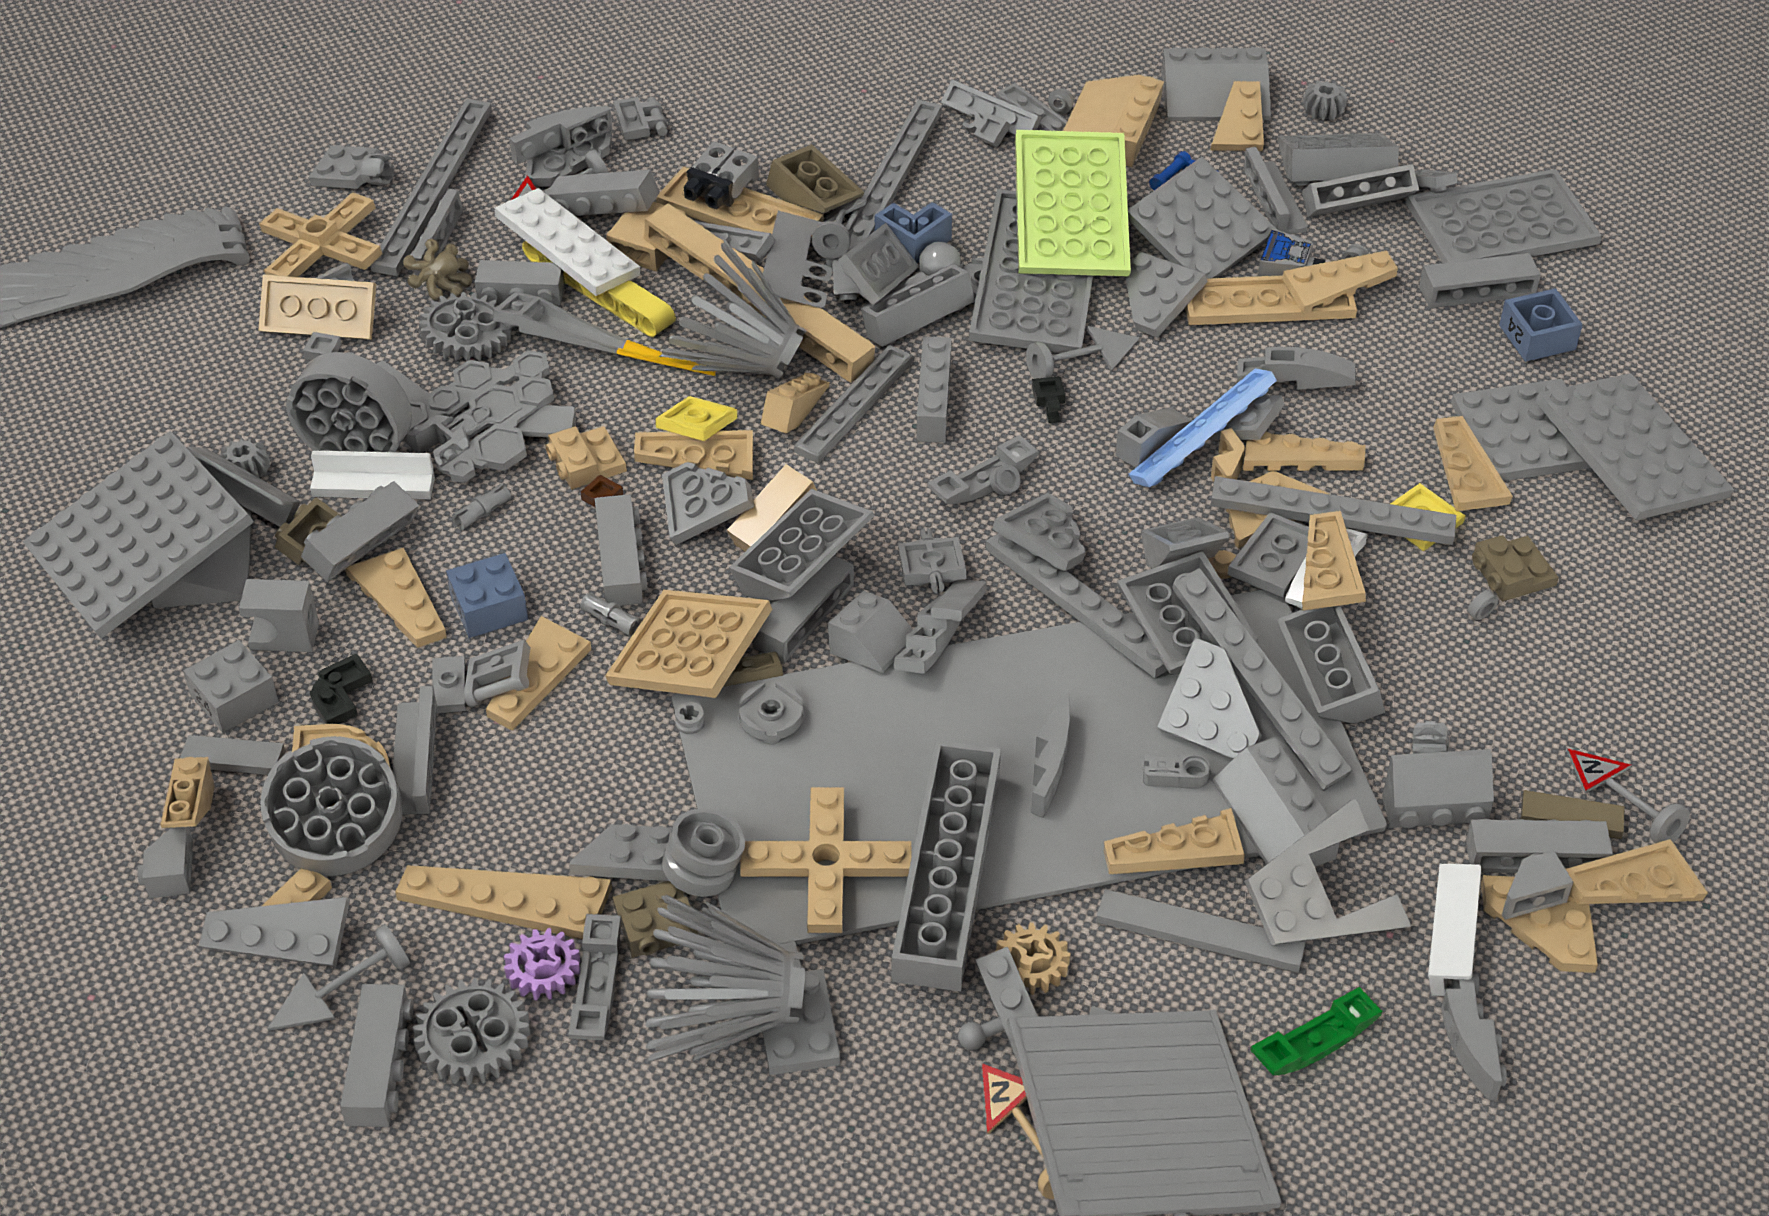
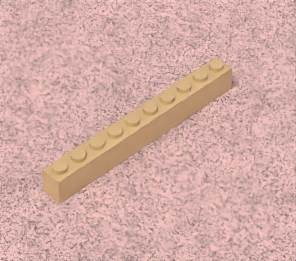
M666 204L645 218L644 239L703 281L705 273L711 274L766 318L739 291L738 285L714 262L715 255L721 256L761 297L722 251L721 244L724 241L721 238H718L670 204ZM733 248L745 265L755 272L752 267V261L743 253ZM757 265V266L759 267V269L761 270V272L763 273L764 268L761 267V266H759V265ZM780 298L796 324L806 329L799 347L851 383L857 379L874 361L876 346L850 329L849 326L831 316L826 310Z

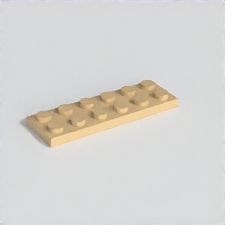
M683 167L656 197V203L670 204L676 209L685 211L687 216L707 223L771 233V235L778 211L824 222V214L745 187L739 197L734 199L731 207L721 205L717 210L710 208L706 204L705 198L701 196L695 201L688 200L684 197L683 188L687 183V170L689 168Z
M1283 275L1207 279L1208 282L1185 307L1189 325L1356 318L1357 314L1354 296L1345 297L1341 295L1334 298L1333 303L1324 307L1319 304L1312 307V312L1303 315L1285 285Z

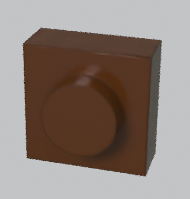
M599 475L581 491V500L595 507V498L624 495L623 487Z

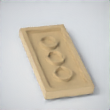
M263 275L258 331L309 336L313 332L340 336V338L372 340L376 283Z

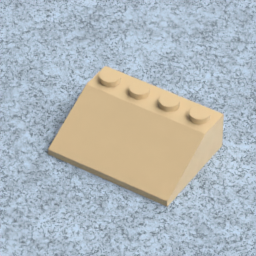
M1143 75L1086 81L1063 131L1124 133L1126 166L1133 167L1160 106L1164 81Z

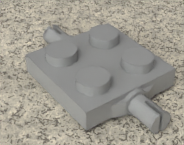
M925 528L920 531V540L898 543L905 586H923L931 583L932 591L937 593V586L939 592L944 590L943 582L951 583L960 579H967L959 537L933 538L932 530L927 528L926 534Z

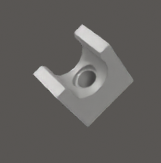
M246 579L239 612L240 616L255 617L248 641L249 649L254 651L312 652L319 620L310 582Z

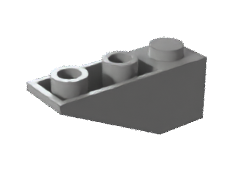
M1171 407L1138 414L1118 430L1116 456L1136 468L1193 420Z

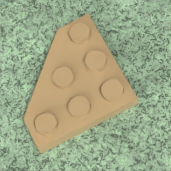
M1483 875L1481 881L1483 907L1488 915L1494 919L1498 917L1512 928V934L1531 949L1538 948L1550 958L1549 963L1559 971L1596 972L1598 963L1589 904H1577L1572 895L1569 894L1567 903L1505 920L1502 912L1515 877Z

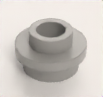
M1058 88L1050 93L1048 103L1054 112L1066 114L1073 107L1074 98L1067 89ZM1057 99H1060L1063 105L1059 104Z

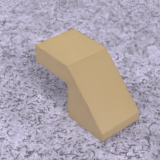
M1229 428L1221 431L1218 449L1220 455L1213 457L1211 471L1213 482L1215 476L1237 479L1242 470L1245 446L1233 429Z

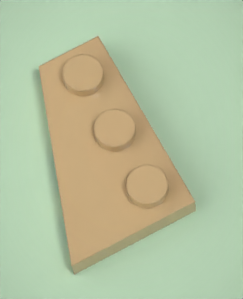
M1234 81L1210 151H1246V148L1257 147L1258 151H1263L1264 135L1260 81Z

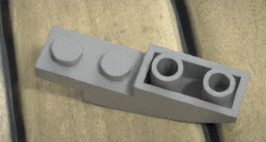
M608 106L575 108L552 113L526 122V131L509 138L511 157L516 164H519L562 144L569 150L613 130L611 109Z
M1265 347V357L1238 359V382L1256 368L1272 371L1278 383L1296 381L1297 390L1356 385V366L1354 362L1319 350L1300 347Z
M1472 973L1470 980L1451 979L1452 989L1446 988L1441 1011L1450 1044L1464 1071L1488 1100L1496 1101L1500 1087H1505L1507 1079L1505 1065H1500L1499 1056L1502 1053V1038L1500 1034L1495 1033L1494 1020L1483 1019V1006L1481 1003H1477L1476 995L1479 993L1478 974Z

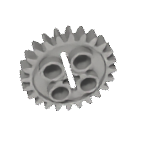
M462 292L460 297L450 293V299L440 296L439 303L430 301V307H424V313L420 314L419 321L421 341H426V348L433 347L434 354L442 351L443 358L453 355L454 361H458L460 357H464L466 361L470 360V357H475L478 361H481V355L483 354L491 358L492 351L500 353L501 346L506 347L507 340L511 339L512 327L504 326L502 322L493 321V310L497 307V300L487 302L486 295L478 299L476 293H473L471 297H467L465 292Z
M474 978L471 986L467 987L463 980H459L458 989L453 990L447 984L445 985L446 994L444 996L436 992L433 993L434 1004L423 1003L424 1013L416 1015L418 1025L413 1026L414 1044L420 1061L426 1062L429 1072L437 1069L438 1077L441 1080L450 1074L452 1084H456L461 1076L465 1077L467 1085L471 1084L474 1076H478L480 1081L485 1083L486 1074L490 1072L493 1076L499 1078L498 1068L502 1066L505 1069L511 1070L510 1058L521 1060L520 1048H528L527 1036L531 1035L528 1011H525L524 1001L517 1000L514 990L506 994L505 984L503 983L493 989L491 979H488L484 986H479L477 978ZM459 1009H462L466 1014L471 1029L465 1026L464 1017L458 1011ZM473 1033L479 1035L480 1044L486 1053L480 1051Z

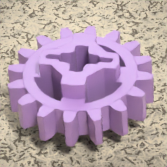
M547 928L544 935H539L537 929H534L532 932L533 937L530 938L521 934V944L511 943L509 945L511 953L504 955L506 979H509L512 989L519 987L520 996L522 997L532 992L534 1000H538L540 994L545 993L549 1000L552 999V992L555 990L562 995L566 993L565 984L574 986L576 983L574 975L580 974L579 962L581 961L579 949H575L573 939L565 941V934L562 931L556 936H552L551 928ZM560 955H562L565 959L564 964L561 963ZM520 964L524 966V973H522L519 969Z

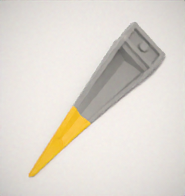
M514 292L493 310V321L502 322L507 327L519 326V332L530 336L712 376L716 374V371L692 370L694 366L700 365L696 362L660 357L662 352L595 326L542 297Z

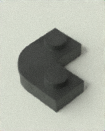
M356 653L318 672L319 679L313 685L310 696L315 710L325 724H340L358 716L356 706L347 693L373 682L370 671Z

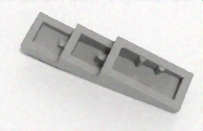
M939 595L917 614V627L906 635V648L894 658V670L925 674L949 644L960 622L931 618V607L942 595Z
M1063 692L1036 736L1035 757L1038 759L1034 764L1033 785L1036 787L1032 792L1031 813L1042 818L1056 793L1065 764L1070 725V694Z

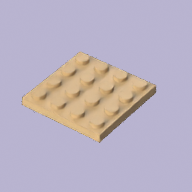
M663 590L605 677L609 685L716 698L771 613V604L769 600Z

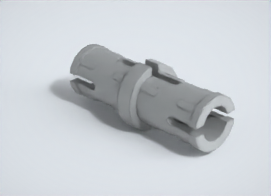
M499 484L488 493L474 497L472 499L473 502L453 513L452 519L460 530H464L482 517L486 519L492 514L493 510L510 501L511 494L507 487Z
M591 592L587 593L580 603L582 611L597 617L603 625L607 627L613 626L632 637L641 624L640 618L623 611L619 604L606 602Z

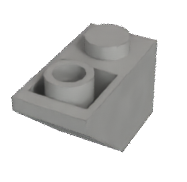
M832 261L834 295H839L840 301L856 300V294H860L859 287L851 277H848L843 272L839 261Z

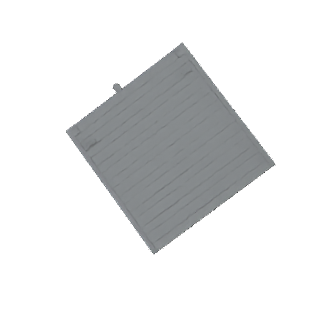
M1216 1010L1008 1017L1007 1027L1059 1216H1147L1171 1213L1174 1216H1187L1186 1213L1189 1212L1192 1215L1200 1216L1268 1212L1280 1207L1282 1202Z

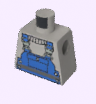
M1272 229L1260 259L1258 276H1282L1285 270L1325 263L1326 260L1311 257L1313 248L1311 241Z

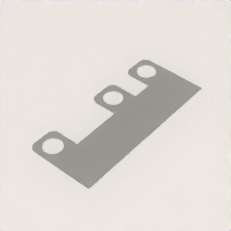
M782 211L777 212L772 233L775 242L768 251L763 275L778 297L819 308L825 307L826 293L801 286L803 276L821 281H830L831 267L806 260L811 235L823 222ZM818 266L825 269L827 274L822 277L815 276L809 271V268ZM806 292H814L821 297V301L817 303L809 302L804 298V294Z

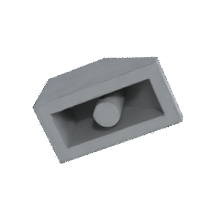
M189 827L170 828L144 850L143 865H138L137 875L139 885H145L149 898L191 893L193 838Z
M1554 850L1542 854L1534 853L1522 860L1503 908L1502 916L1505 920L1567 903L1573 881Z

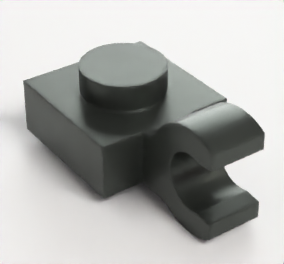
M1061 377L1032 379V391L1036 406L1045 405L1048 423L1060 422L1058 411H1061L1060 404L1065 403L1066 397Z

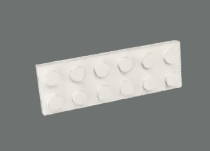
M539 188L495 207V217L595 296L640 276V266Z

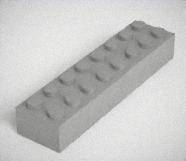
M935 740L892 953L891 982L961 992L1000 776L1001 748Z

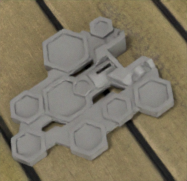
M527 350L515 358L513 364L505 369L489 367V363L466 361L453 370L454 382L448 386L438 387L428 394V399L424 402L409 400L412 410V422L403 441L415 453H423L440 442L442 445L433 450L437 470L443 474L450 475L451 481L466 483L476 476L474 468L508 470L527 457L522 430L518 428V423L554 400L550 379L544 378L550 374L546 353ZM517 379V382H515L511 386H504L512 380ZM469 405V409L453 419V415ZM490 427L489 429H487L486 431H484L483 433H481L480 435H478L470 441L472 437L480 433L485 428Z

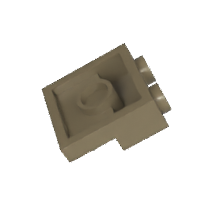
M315 497L308 505L304 503L298 508L293 517L295 519L290 524L285 522L280 526L275 534L277 538L275 548L300 565L304 561L301 555L305 548L304 541L308 535L315 530L320 532L326 528L332 518L340 514Z
M1504 535L1477 542L1472 554L1473 564L1477 570L1481 571L1490 589L1496 592L1502 602L1557 586L1559 577L1529 536L1507 541Z
M670 881L612 897L615 912L621 916V929L632 958L641 955H651L658 950L677 945L655 938L653 935L655 929L668 932V927L673 926L698 934L697 930L667 919L658 913L657 909L659 907L667 909L668 904L662 900V895L665 896V894L690 906L687 896L685 897L683 891L676 888Z

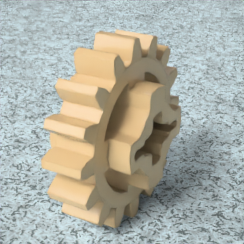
M1030 922L1026 930L1021 925H1016L1014 934L1006 930L1004 932V940L997 941L996 951L1005 947L1009 948L1024 986L1029 988L1031 995H1034L1038 987H1041L1047 993L1049 991V983L1057 987L1060 985L1061 977H1066L1068 974L1070 953L1067 952V941L1059 942L1060 933L1058 931L1048 934L1047 925H1043L1040 930H1037L1032 922Z

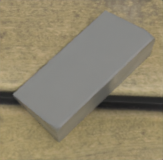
M544 405L518 423V428L522 430L523 436L548 437L550 434L576 426L575 407Z

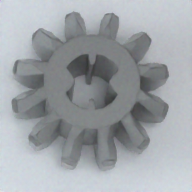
M1317 80L1315 84L1308 85L1305 94H1303L1302 102L1305 114L1312 115V119L1321 118L1322 121L1324 119L1333 121L1335 117L1342 116L1348 99L1345 87L1338 86V82L1329 83L1328 80L1326 82Z
M241 437L240 441H230L229 446L221 447L219 456L258 478L267 476L268 468H270V458L263 443H257L254 438L245 441Z
M1436 721L1417 723L1413 730V754L1449 752L1448 728L1445 723H1436Z

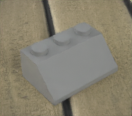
M1491 750L1391 755L1382 794L1390 828H1413L1415 826L1429 825L1445 826L1448 824L1470 823L1471 820L1489 819L1494 803Z

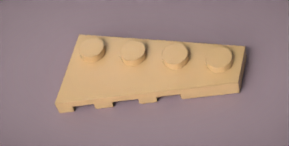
M1382 251L1285 270L1283 272V281L1301 312L1305 315L1312 312V307L1320 304L1324 307L1333 303V299L1341 295L1348 297L1355 294L1356 289L1360 287L1370 288L1396 277L1398 267L1389 253Z
M1463 416L1436 419L1433 429L1455 510L1463 511L1509 505L1513 497Z
M753 430L718 431L705 441L673 432L635 433V462L672 468L690 462L696 464L698 468L705 470L710 468L724 472L730 477L738 476L753 480Z
M1266 431L1260 440H1246L1243 471H1253L1254 466H1267L1268 471H1280L1281 466H1295L1298 471H1309L1315 466H1322L1325 471L1363 470L1366 445H1359L1352 441L1344 443L1334 442L1325 438H1302L1294 434H1270Z
M1341 511L1310 515L1302 611L1366 602L1364 586Z
M404 547L346 568L347 576L360 585L361 591L368 598L371 597L385 615L388 614L394 620L396 627L417 648L447 638L446 629Z
M543 616L539 618L526 640L527 644L531 647L527 669L529 687L521 691L514 689L494 696L486 708L488 718L512 731L591 651L590 641Z
M1671 839L1566 869L1573 881L1570 894L1577 904L1703 901L1708 894Z

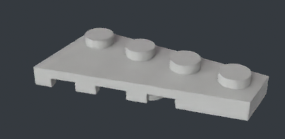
M342 897L206 912L199 947L209 950L336 967L350 899Z

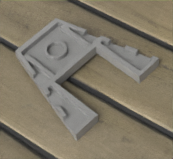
M1356 798L1347 802L1343 807L1244 881L1271 945L1405 929L1411 926L1398 894L1336 918L1316 872L1310 854L1369 830Z

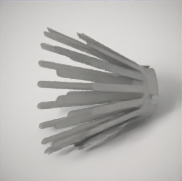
M724 239V243L721 244L722 251L761 297L721 256L715 255L714 262L738 285L739 291L766 318L711 274L705 273L703 275L704 281L729 300L726 304L727 308L747 323L698 295H693L691 301L694 305L735 328L721 322H717L715 328L684 316L679 318V325L738 348L711 341L704 343L672 335L669 337L670 344L720 356L665 348L662 350L660 357L697 361V364L700 365L692 368V370L770 374L780 379L784 373L782 371L785 365H789L803 339L802 336L806 333V329L796 324L754 260H752V267L755 272L745 265Z
M666 894L665 896L662 895V900L668 905L667 909L662 907L657 909L661 916L719 941L673 926L668 927V932L655 929L653 931L655 938L694 949L693 953L697 958L712 962L677 956H668L667 959L654 957L649 961L651 967L711 977L694 976L690 980L692 986L708 988L650 989L647 991V997L649 999L742 1000L692 1005L688 1013L649 1018L645 1023L647 1027L660 1026L661 1029L731 1018L736 1019L651 1040L647 1043L646 1048H655L659 1052L651 1054L648 1061H656L692 1049L690 1055L696 1054L693 1058L694 1061L781 1023L797 1024L800 1017H789L791 1008L802 1009L805 967H794V959H804L802 952L786 951L781 946L706 902V905L709 909L702 908V912Z

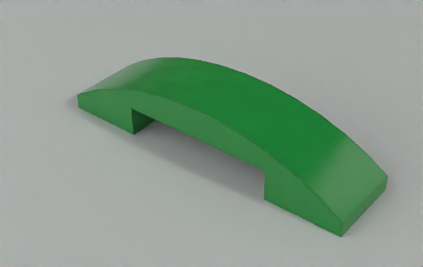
M1358 987L1334 1000L1329 1011L1285 1035L1278 1031L1252 1045L1250 1051L1273 1076L1288 1074L1307 1067L1341 1048L1374 1023L1382 1015L1383 1011Z

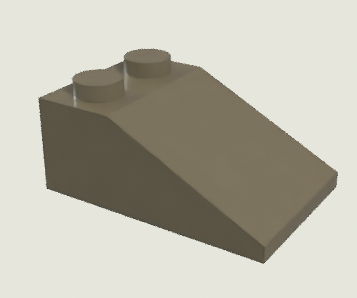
M812 144L772 160L766 185L783 201L822 213L864 195L862 189Z

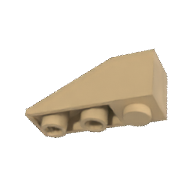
M804 373L767 391L761 425L784 433L798 428L828 389L830 383L821 380V377L817 374Z
M186 757L174 760L161 820V828L197 826L211 809L215 786L208 757Z

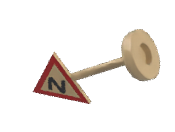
M982 1063L987 1133L990 1134L1013 1113L1043 1157L1037 1133L1019 1108L1027 1099L1022 1078ZM1045 1168L1038 1179V1189L1046 1199H1054L1047 1169Z

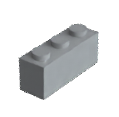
M479 261L475 278V289L478 299L486 295L487 302L497 300V304H501L514 292L542 297L556 306H561L565 280L563 270L556 264L549 262Z

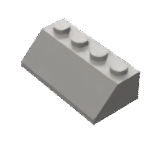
M1341 606L1305 611L1299 610L1277 619L1319 717L1356 724L1385 713L1380 690Z
M1276 737L1246 747L1213 779L1214 785L1229 808L1232 809L1236 819L1266 864L1329 817ZM1340 842L1310 854L1314 867L1335 860Z

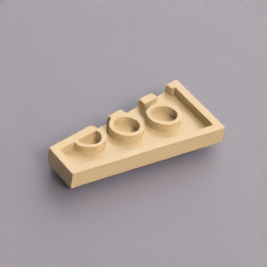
M1231 808L1220 811V816L1208 819L1206 815L1192 818V823L1176 827L1172 823L1161 826V830L1156 833L1148 834L1146 831H1141L1104 841V855L1109 875L1244 864L1245 854Z

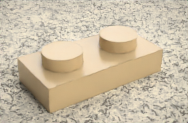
M301 868L262 906L320 900L332 889L331 882L318 872Z

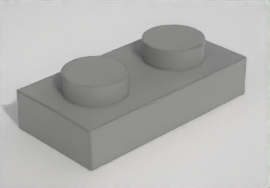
M1427 169L1415 170L1419 190L1430 188L1431 192L1447 190L1448 185L1457 183V172Z

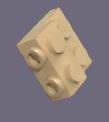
M575 426L548 435L549 443L545 445L548 457L551 461H556V468L560 479H566L571 490L590 484L599 475L608 478L627 472L626 462L604 426L583 433H579Z

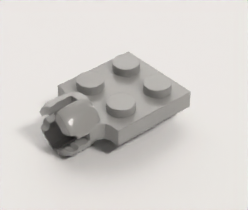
M334 145L329 147L308 179L311 186L358 189L363 183L383 186L389 184L390 180L393 179L394 165L391 162H384L391 160V157L385 153H379L377 148Z

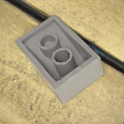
M1200 517L1141 530L1146 565L1150 568H1155L1201 551L1204 552L1207 558H1212L1229 539V532Z

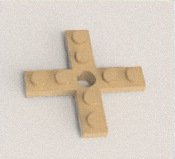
M352 192L325 217L314 215L309 220L276 208L259 223L261 231L293 243V245L264 270L265 275L299 277L322 255L366 270L382 255L381 247L347 233L375 209L373 199Z
M811 787L809 841H745L744 852L740 860L741 877H808V933H842L843 877H908L912 858L911 841H844V787ZM823 860H831L835 862L834 864L828 866L818 864V862Z

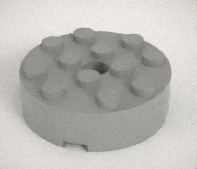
M351 352L326 353L310 361L291 387L286 401L287 414L293 429L313 451L395 452L408 433L412 422V410L409 399L398 383L397 378L374 362Z
M331 736L310 740V744L294 752L290 750L273 766L264 782L261 793V815L277 851L294 867L318 872L323 876L349 874L373 863L392 844L402 820L400 791L395 776L385 758L368 744L347 737Z

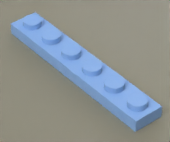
M1256 368L1132 470L1129 476L1133 483L1149 488L1160 483L1167 472L1180 466L1184 462V458L1191 452L1203 447L1210 436L1223 430L1228 421L1246 411L1248 405L1256 398L1265 395L1269 390L1268 388L1277 381L1272 371Z

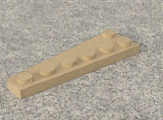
M407 865L395 894L397 900L540 931H546L547 928H551V932L554 934L562 931L565 936L583 939L586 914L602 915L612 889V883L610 879Z

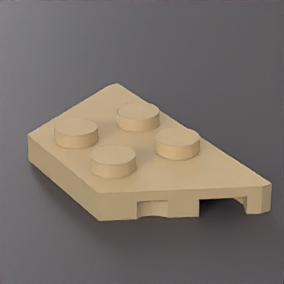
M1270 471L1249 481L1329 494L1276 471ZM1226 509L1229 513L1230 527L1233 528L1235 535V546L1238 549L1243 547L1267 515Z

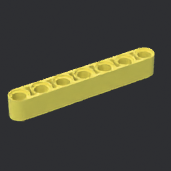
M527 241L523 242V251L530 261L553 263ZM563 271L564 280L567 285L647 336H656L676 320L675 313L670 305L631 280L595 296Z

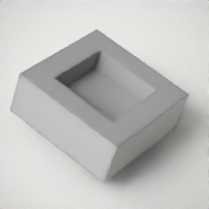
M313 332L303 349L304 359L313 360L326 353L338 352L342 346L340 336Z

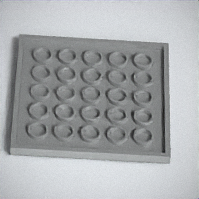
M169 431L164 436L157 438L152 445L140 454L133 456L128 463L116 472L108 475L104 481L92 490L84 493L80 499L68 508L60 511L40 529L32 532L22 542L95 633L102 639L254 521L181 441Z

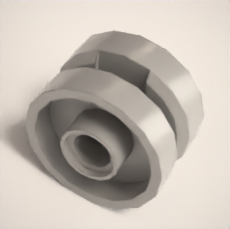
M705 808L692 809L679 815L672 825L669 842L666 844L663 854L662 868L666 878L676 888L685 893L701 897L718 895L727 890L734 881L738 863L744 852L745 837L741 827L731 817L719 811Z

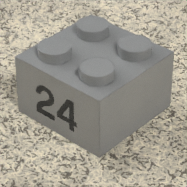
M240 640L183 670L190 696L222 733L279 702L272 676Z

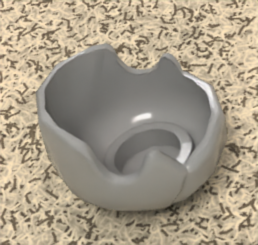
M933 242L926 246L920 254V272L922 271L930 276L952 264L959 267L961 262L960 253L948 243Z

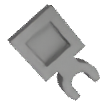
M970 110L969 113L975 118L974 122L971 124L963 122L962 125L969 132L974 133L973 135L977 139L998 148L1011 125L1006 120L988 112L983 118L976 110Z

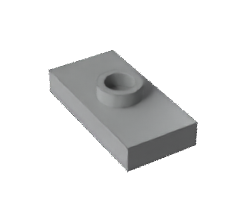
M464 656L432 658V686L437 701V714L466 711L464 699L466 663Z

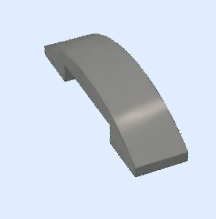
M1018 435L997 446L996 456L959 475L950 470L929 481L927 487L946 504L972 501L994 491L990 485V474L994 468L1009 464L1021 473L1034 461L1039 451L1021 435Z
M586 914L582 939L583 955L576 1002L572 1006L568 1033L569 1039L605 1040L611 1016L618 967L621 916Z

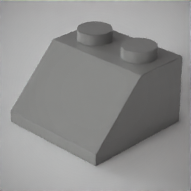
M862 591L828 622L830 654L883 673L894 662V658L906 648V635L913 629L890 600Z

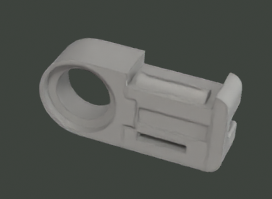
M1149 752L1144 755L1143 783L1147 786L1200 788L1209 781L1211 766L1209 761L1200 755L1179 754V758L1149 756ZM1198 767L1204 773L1200 776H1193L1187 773L1186 769Z

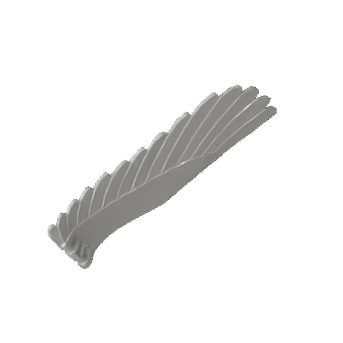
M225 206L222 208V212L206 208L204 212L186 210L184 215L165 214L163 220L139 221L138 228L119 229L111 236L90 238L91 244L66 245L61 252H41L29 255V262L0 265V328L64 309L130 293L172 272L199 262L227 260L237 265H246L250 261V256L246 250V241L237 213L232 208Z

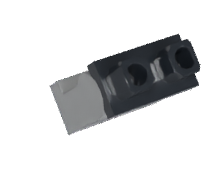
M713 141L693 167L687 170V183L683 187L684 197L691 201L697 200L699 196L704 197L708 207L716 210L721 205L731 207L734 199L739 197L743 188L749 182L754 183L759 178L758 157L738 149L734 152V148ZM718 151L723 152L724 155L718 158ZM741 160L747 161V164L741 166Z

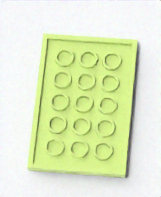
M1016 130L1018 273L1129 276L1131 267L1124 133Z

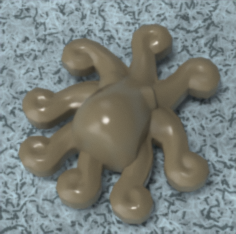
M431 238L425 243L427 251L424 254L423 261H416L412 255L405 257L403 260L405 268L421 271L418 276H409L407 281L409 286L419 288L426 281L428 294L435 301H439V297L443 296V291L440 288L450 291L456 297H460L463 292L462 286L469 287L472 284L471 275L464 273L468 269L469 263L464 258H456L458 249L454 244H447L444 249L445 251L439 253L435 258L434 254L438 251L439 244L435 239Z

